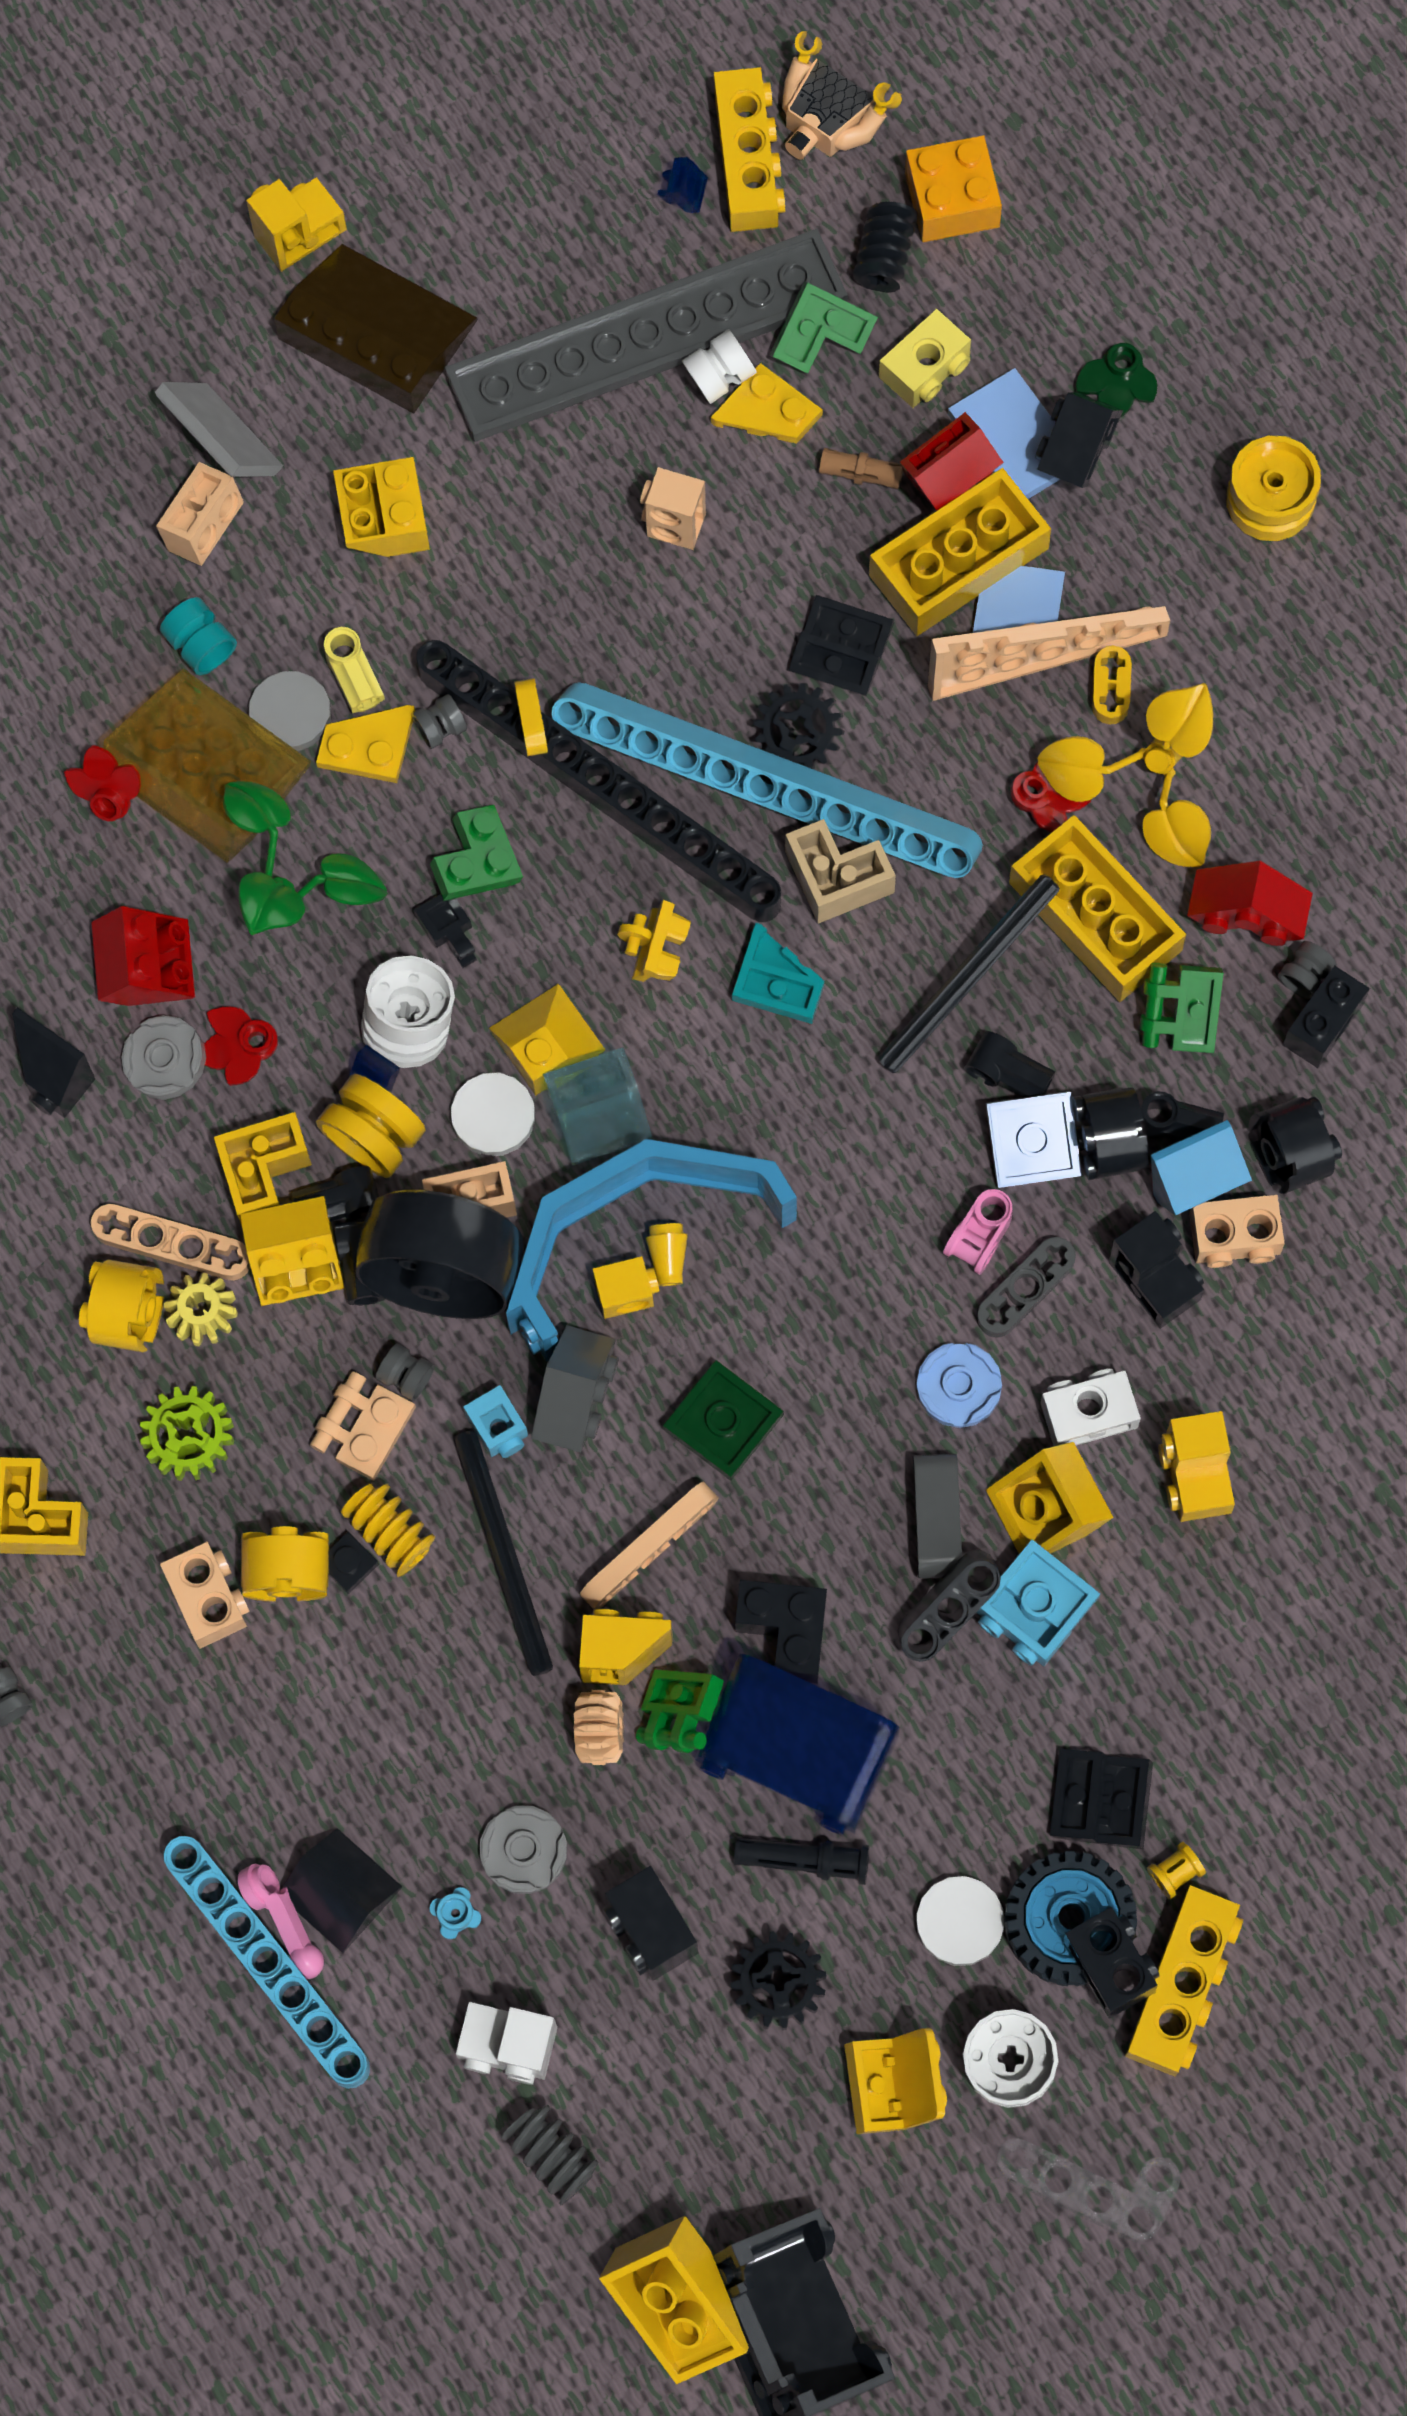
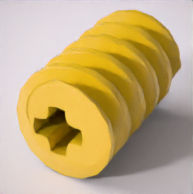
M387 1483L378 1488L368 1484L347 1501L341 1510V1514L344 1518L353 1517L351 1525L355 1530L361 1531L365 1529L363 1539L367 1543L376 1542L374 1551L378 1556L388 1554L385 1563L389 1568L399 1567L397 1577L399 1578L413 1569L427 1555L430 1546L435 1540V1536L430 1534L422 1539L418 1537L424 1524L422 1521L411 1526L407 1524L413 1513L410 1508L401 1513L395 1511L401 1502L399 1496L388 1501L384 1499L390 1489Z

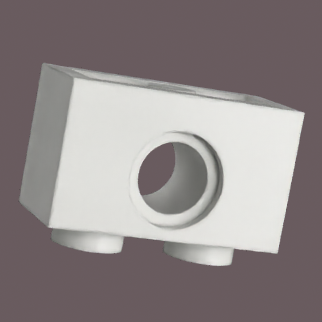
M1104 1369L1089 1375V1381L1073 1385L1071 1380H1065L1052 1384L1047 1388L1048 1392L1042 1394L1041 1407L1054 1446L1074 1442L1075 1445H1080L1138 1428L1141 1418L1126 1371L1114 1373L1113 1369ZM1092 1399L1098 1403L1101 1411L1096 1415H1085L1079 1410L1077 1404L1081 1400Z

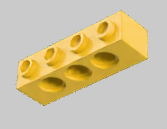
M761 67L714 72V94L731 232L778 227V213L785 212V198L783 188L776 189L775 177H781L779 153H771L770 142L777 141L775 118H767L766 107L772 106L770 82L763 83ZM742 112H750L753 115L750 117H741L738 114ZM747 147H754L758 150L755 152L748 153L743 151L742 149ZM752 182L760 183L762 186L758 188H750L746 185Z
M1189 1886L1157 1969L1160 1977L1155 1979L1158 1984L1156 1993L1147 1997L1125 2057L1174 2077L1178 2074L1180 2067L1189 2069L1198 2045L1190 2042L1196 2025L1204 2028L1213 2002L1205 1999L1211 1983L1220 1985L1228 1965V1960L1221 1958L1227 1942L1235 1944L1244 1919L1236 1917L1240 1907L1239 1904L1194 1886ZM1197 1930L1208 1932L1214 1941L1213 1949L1208 1952L1196 1950L1190 1941L1191 1933ZM1184 1971L1192 1973L1198 1980V1990L1192 1994L1181 1992L1175 1984L1176 1974ZM1166 2013L1176 2014L1183 2023L1182 2033L1176 2036L1165 2034L1159 2025L1160 2017Z

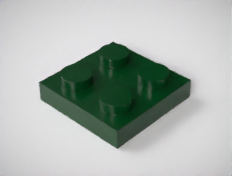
M715 1360L665 1422L663 1430L732 1481L784 1416V1411Z

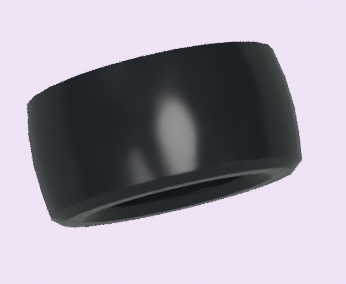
M428 1190L393 1191L376 1198L370 1205L360 1233L357 1249L356 1276L367 1289L383 1299L418 1312L456 1319L490 1318L501 1314L509 1304L520 1269L523 1236L507 1217L481 1203L456 1195Z

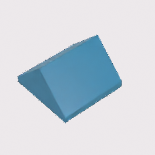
M1228 1120L1151 1155L1153 1195L1158 1204L1174 1215H1178L1252 1181L1234 1131Z

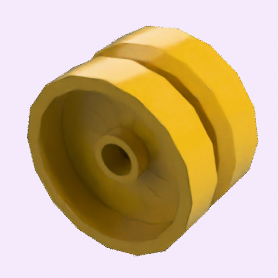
M1268 435L1251 441L1239 451L1231 469L1226 507L1232 521L1245 534L1262 541H1280L1295 536L1307 526L1314 512L1320 490L1321 470L1315 455L1303 443L1287 436Z
M352 1074L339 1090L343 1105L328 1104L316 1120L317 1127L346 1155L362 1166H369L376 1175L389 1178L403 1162L402 1154L398 1147L413 1148L426 1132L425 1125L407 1105L382 1086L364 1076Z

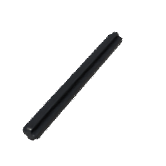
M1042 874L879 1055V1062L891 1073L899 1071L1059 892L1058 884L1048 875Z
M473 1430L460 1433L455 1436V1444L530 1673L533 1676L548 1673L553 1669L552 1661L477 1433Z

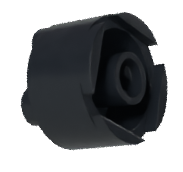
M1133 1087L1073 1097L1076 1120L1082 1123V1125L1075 1126L1079 1151L1086 1150L1088 1155L1084 1156V1167L1088 1180L1137 1172L1149 1167L1147 1137L1142 1134L1140 1121L1144 1120L1140 1103Z
M1298 1097L1256 1113L1250 1118L1249 1131L1257 1129L1258 1141L1251 1143L1254 1155L1269 1184L1272 1186L1279 1183L1282 1186L1278 1191L1281 1194H1286L1331 1176L1334 1173L1335 1160L1342 1158L1340 1143L1335 1135H1329L1323 1121V1107L1316 1097L1309 1099Z

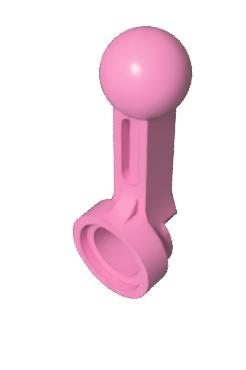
M252 1864L242 1869L238 1874V1887L245 1902L255 1910L269 1909L288 1950L289 1958L306 1980L318 1976L324 1966L323 1954L316 1946L311 1944L290 1899L287 1887L280 1890L277 1876L267 1865Z

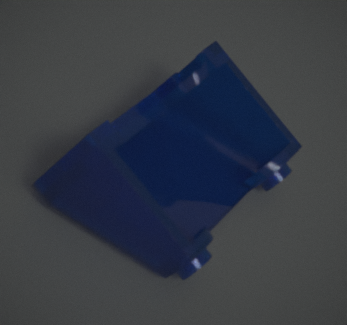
M739 1654L705 1732L706 1745L703 1749L697 1751L695 1760L702 1763L699 1769L711 1777L723 1780L725 1775L735 1776L737 1774L815 1810L816 1815L822 1818L819 1823L820 1826L843 1836L845 1830L855 1834L897 1743L900 1727L880 1714L746 1654Z

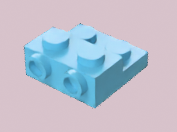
M1031 1540L1000 1577V1586L997 1591L976 1613L981 1616L978 1624L987 1633L997 1639L1001 1634H1004L1016 1644L1012 1651L1022 1661L1030 1666L1036 1661L1045 1666L1071 1635L1075 1626L1097 1601L1100 1593L1034 1540Z

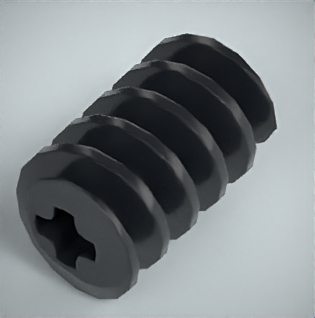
M880 202L868 209L867 221L863 228L864 235L860 241L861 249L857 254V264L853 274L855 280L864 288L891 293L900 290V284L897 280L903 279L905 275V270L902 266L908 262L909 257L906 251L910 250L912 245L909 237L913 236L915 232L912 223L918 219V213L915 209L903 203Z

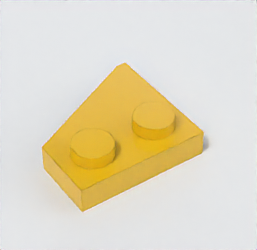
M760 363L755 368L757 373L742 382L711 416V423L716 427L731 426L745 429L748 434L758 436L772 435L778 440L797 444L821 418L823 409Z
M406 705L327 724L316 760L317 767L397 783L413 723L411 713L415 712V706Z

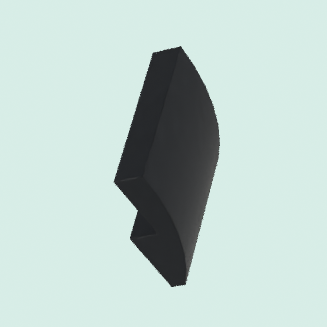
M816 595L804 632H801L789 671L867 696L895 621Z
M1060 1749L1050 1836L1065 1840L1144 1850L1153 1762L1150 1759L1106 1756L1103 1752Z

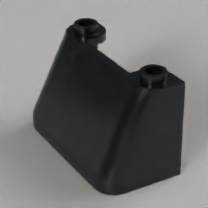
M820 2208L734 2243L713 2256L749 2346L747 2353L734 2359L759 2416H816L895 2379L891 2369V2359L886 2349L878 2346L877 2343L871 2340L860 2343L824 2259L830 2256L833 2251L835 2232L830 2222L824 2218Z

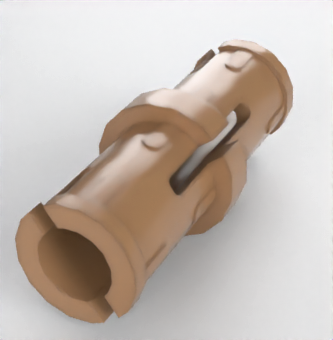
M824 448L819 473L852 479L854 484L863 485V482L899 490L903 469L900 463L870 458L869 453L860 452L859 455Z

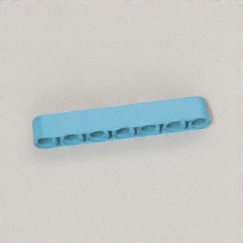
M179 1836L171 1840L164 1851V1862L172 1875L331 2078L341 2087L348 2089L362 2085L369 2076L370 2062L358 2044L200 1843L188 1836ZM190 1848L197 1852V1859L192 1867L179 1869L175 1866V1859L180 1851ZM217 1882L224 1886L223 1897L218 1902L213 1904L203 1902L202 1892L208 1884ZM238 1917L249 1918L251 1928L246 1936L233 1938L229 1935V1926L234 1919ZM265 1951H272L278 1955L277 1966L269 1973H261L256 1969V1960ZM297 1985L303 1987L306 1995L303 2003L295 2008L286 2007L283 2004V1994L287 1988ZM320 2020L331 2022L333 2032L327 2041L317 2043L311 2040L310 2030L314 2023ZM346 2055H354L360 2059V2069L351 2078L341 2077L337 2072L338 2062Z

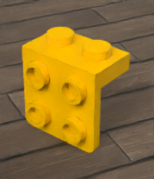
M921 2028L892 2039L853 2041L844 2044L856 2134L906 2130L944 2117L947 2095L944 2086L941 2084L939 2070L940 2047L935 2039L932 2028Z

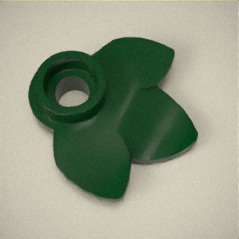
M1118 343L1110 347L1102 359L1086 363L1078 376L1076 391L1082 394H1098L1099 401L1123 410L1122 417L1131 409L1135 399L1145 403L1154 402L1158 385L1155 375L1143 366L1141 353L1131 344ZM1118 360H1126L1130 366L1123 369L1117 367L1115 363Z

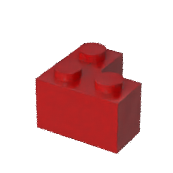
M1261 860L1197 869L1187 916L1202 924V928L1205 931L1213 934H1225L1227 930L1242 928L1259 935L1261 941L1266 944L1283 946L1286 941L1304 939L1313 893Z

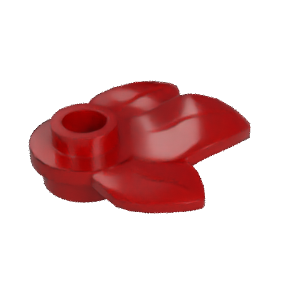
M95 745L90 746L86 751L83 769L70 768L64 772L66 781L73 793L80 798L90 801L92 812L104 821H115L124 817L130 809V800L134 799L141 789V777L134 765L125 764L118 766L117 759L108 750Z
M1038 761L1032 771L1020 773L1011 784V798L1015 806L1022 811L1031 812L1036 824L1049 832H1053L1067 821V813L1079 811L1091 802V800L1075 802L1062 797L1048 782L1038 766ZM1027 786L1033 787L1038 794H1032Z
M219 1007L208 1011L209 1022L216 1034L204 1043L206 1053L205 1066L216 1070L225 1069L226 1080L229 1086L249 1082L257 1075L261 1061L268 1059L277 1049L278 1036L274 1027L263 1020H251L243 1009L237 1007ZM260 1035L265 1038L264 1044L257 1048L250 1045L251 1038Z

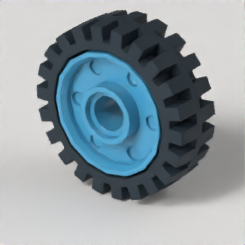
M1065 1851L1060 1854L1053 1853L1032 1863L1014 1883L1005 1908L1006 1936L1018 1961H1021L1029 1972L1039 1976L1040 1979L1061 1986L1088 1984L1087 1980L1064 1943V1935L1071 1929L1062 1926L1059 1921V1913L1063 1909L1073 1908L1081 1914L1084 1923L1112 1907L1117 1917L1122 1914L1127 1917L1136 1933V1903L1129 1885L1123 1880V1876L1117 1869L1111 1868L1105 1860H1099L1094 1858L1092 1854L1085 1852L1082 1854L1075 1853V1851ZM1098 1931L1090 1937L1092 1946L1099 1951H1109L1115 1946V1940L1108 1932Z

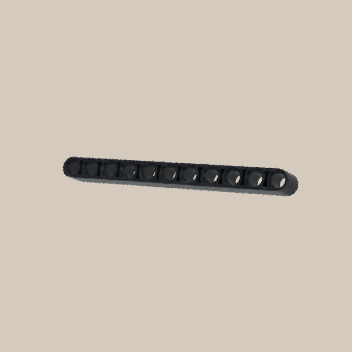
M431 640L420 646L416 660L421 681L441 697L449 694L459 710L749 918L757 922H768L778 916L781 910V887L773 876L542 711L541 715L548 753L527 757L516 693L445 642ZM434 660H441L446 663L445 666L438 670L427 668V665ZM466 683H473L478 686L475 691L470 693L459 691V688ZM505 706L510 709V712L504 716H495L491 713L495 707ZM564 752H569L576 756L568 763H561L556 760V757ZM597 775L608 779L607 783L602 786H593L588 781ZM627 799H636L641 805L636 809L627 810L621 806V803ZM661 822L670 823L674 827L668 833H658L653 829L654 826ZM692 846H701L707 850L700 857H692L686 853ZM733 869L740 876L735 880L726 881L719 874L724 870ZM767 893L773 897V900L768 904L761 905L755 903L752 898L756 894Z

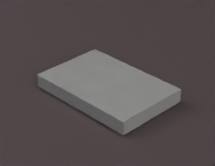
M162 382L155 391L156 396L231 477L275 476L282 469L283 465L207 383Z

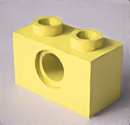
M936 309L880 360L879 378L912 408L922 400L929 402L938 394L942 387L941 383L950 374L954 377L958 376L968 366L970 362L971 339ZM924 358H930L937 363L923 365L919 361Z

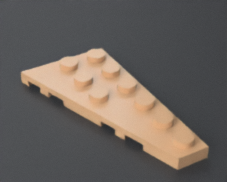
M1165 606L1155 608L1143 607L1134 611L1041 624L1028 623L1020 627L934 638L931 640L928 689L932 701L1090 658L1096 656L1106 646L1115 645L1126 648L1162 638L1168 635L1170 618Z

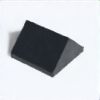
M338 1828L302 1856L282 1889L287 1887L296 1912L342 1953L349 1948L402 1888L395 1879Z

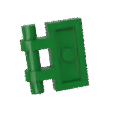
M1152 963L1150 976L1145 979L1143 993L1147 995L1145 1014H1142L1140 1018L1139 1029L1143 1031L1142 1046L1157 1048L1160 1034H1172L1170 1044L1172 1051L1214 1053L1224 974L1222 968L1179 965L1178 981L1166 980L1167 965ZM1164 998H1176L1174 1017L1162 1016Z
M655 1669L641 1710L649 1714L650 1718L646 1727L642 1726L637 1730V1741L640 1744H646L649 1749L665 1750L668 1747H672L677 1752L690 1753L695 1749H703L707 1739L703 1732H696L698 1721H711L713 1712L718 1704L724 1680L713 1674ZM672 1718L676 1719L673 1728L670 1729Z

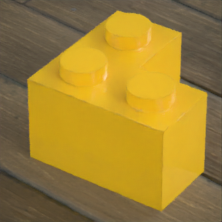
M317 177L308 183L298 184L291 191L278 179L270 185L266 184L257 188L251 197L246 200L254 237L281 272L347 230L343 210Z
M295 1112L214 1136L241 1226L240 1214L280 1205L272 1177L312 1165Z
M1219 1411L1171 1419L1167 1432L1162 1434V1444L1158 1445L1162 1469H1170L1173 1485L1167 1486L1170 1510H1178L1180 1522L1231 1514L1235 1502L1227 1467V1461L1231 1452L1223 1412Z
M0 1457V1553L85 1556L88 1512L81 1502L46 1501L48 1469L41 1458Z

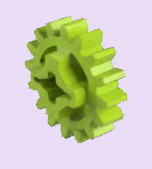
M197 1386L191 1387L189 1395H183L179 1387H174V1398L170 1400L162 1393L158 1395L161 1406L158 1409L152 1406L146 1408L152 1420L140 1422L142 1431L149 1434V1436L140 1439L143 1449H152L146 1456L149 1462L153 1464L161 1460L159 1465L161 1474L166 1475L173 1468L175 1476L179 1481L183 1480L186 1471H191L195 1480L200 1479L201 1468L206 1467L211 1473L216 1472L213 1461L216 1458L224 1461L228 1459L226 1452L222 1448L223 1445H234L232 1435L225 1433V1431L234 1427L231 1418H222L228 1411L225 1404L220 1403L213 1407L215 1402L214 1394L209 1391L203 1398H200ZM189 1407L187 1411L173 1413L178 1409ZM209 1417L213 1419L215 1424L214 1439L205 1431ZM175 1427L189 1430L192 1427L199 1439L185 1436L181 1439ZM160 1428L168 1433L169 1436L165 1444V1450L161 1448L159 1441ZM195 1453L202 1454L196 1458L184 1460L186 1455Z

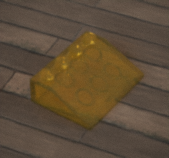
M184 668L106 737L103 742V748L108 750L117 759L118 766L132 764L137 768L141 777V789L137 795L138 798L227 863L246 847L258 833L239 828L229 819L222 803L224 785L236 781L258 783L272 789L285 799L311 764L309 759Z

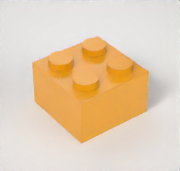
M984 135L906 150L905 175L913 208L918 213L917 224L922 242L1000 227L1002 204Z

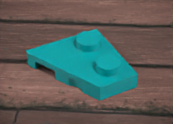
M755 923L733 990L732 1001L812 1024L824 989V980L811 968L802 965L799 962L798 956L786 946L783 948L773 939L762 924Z

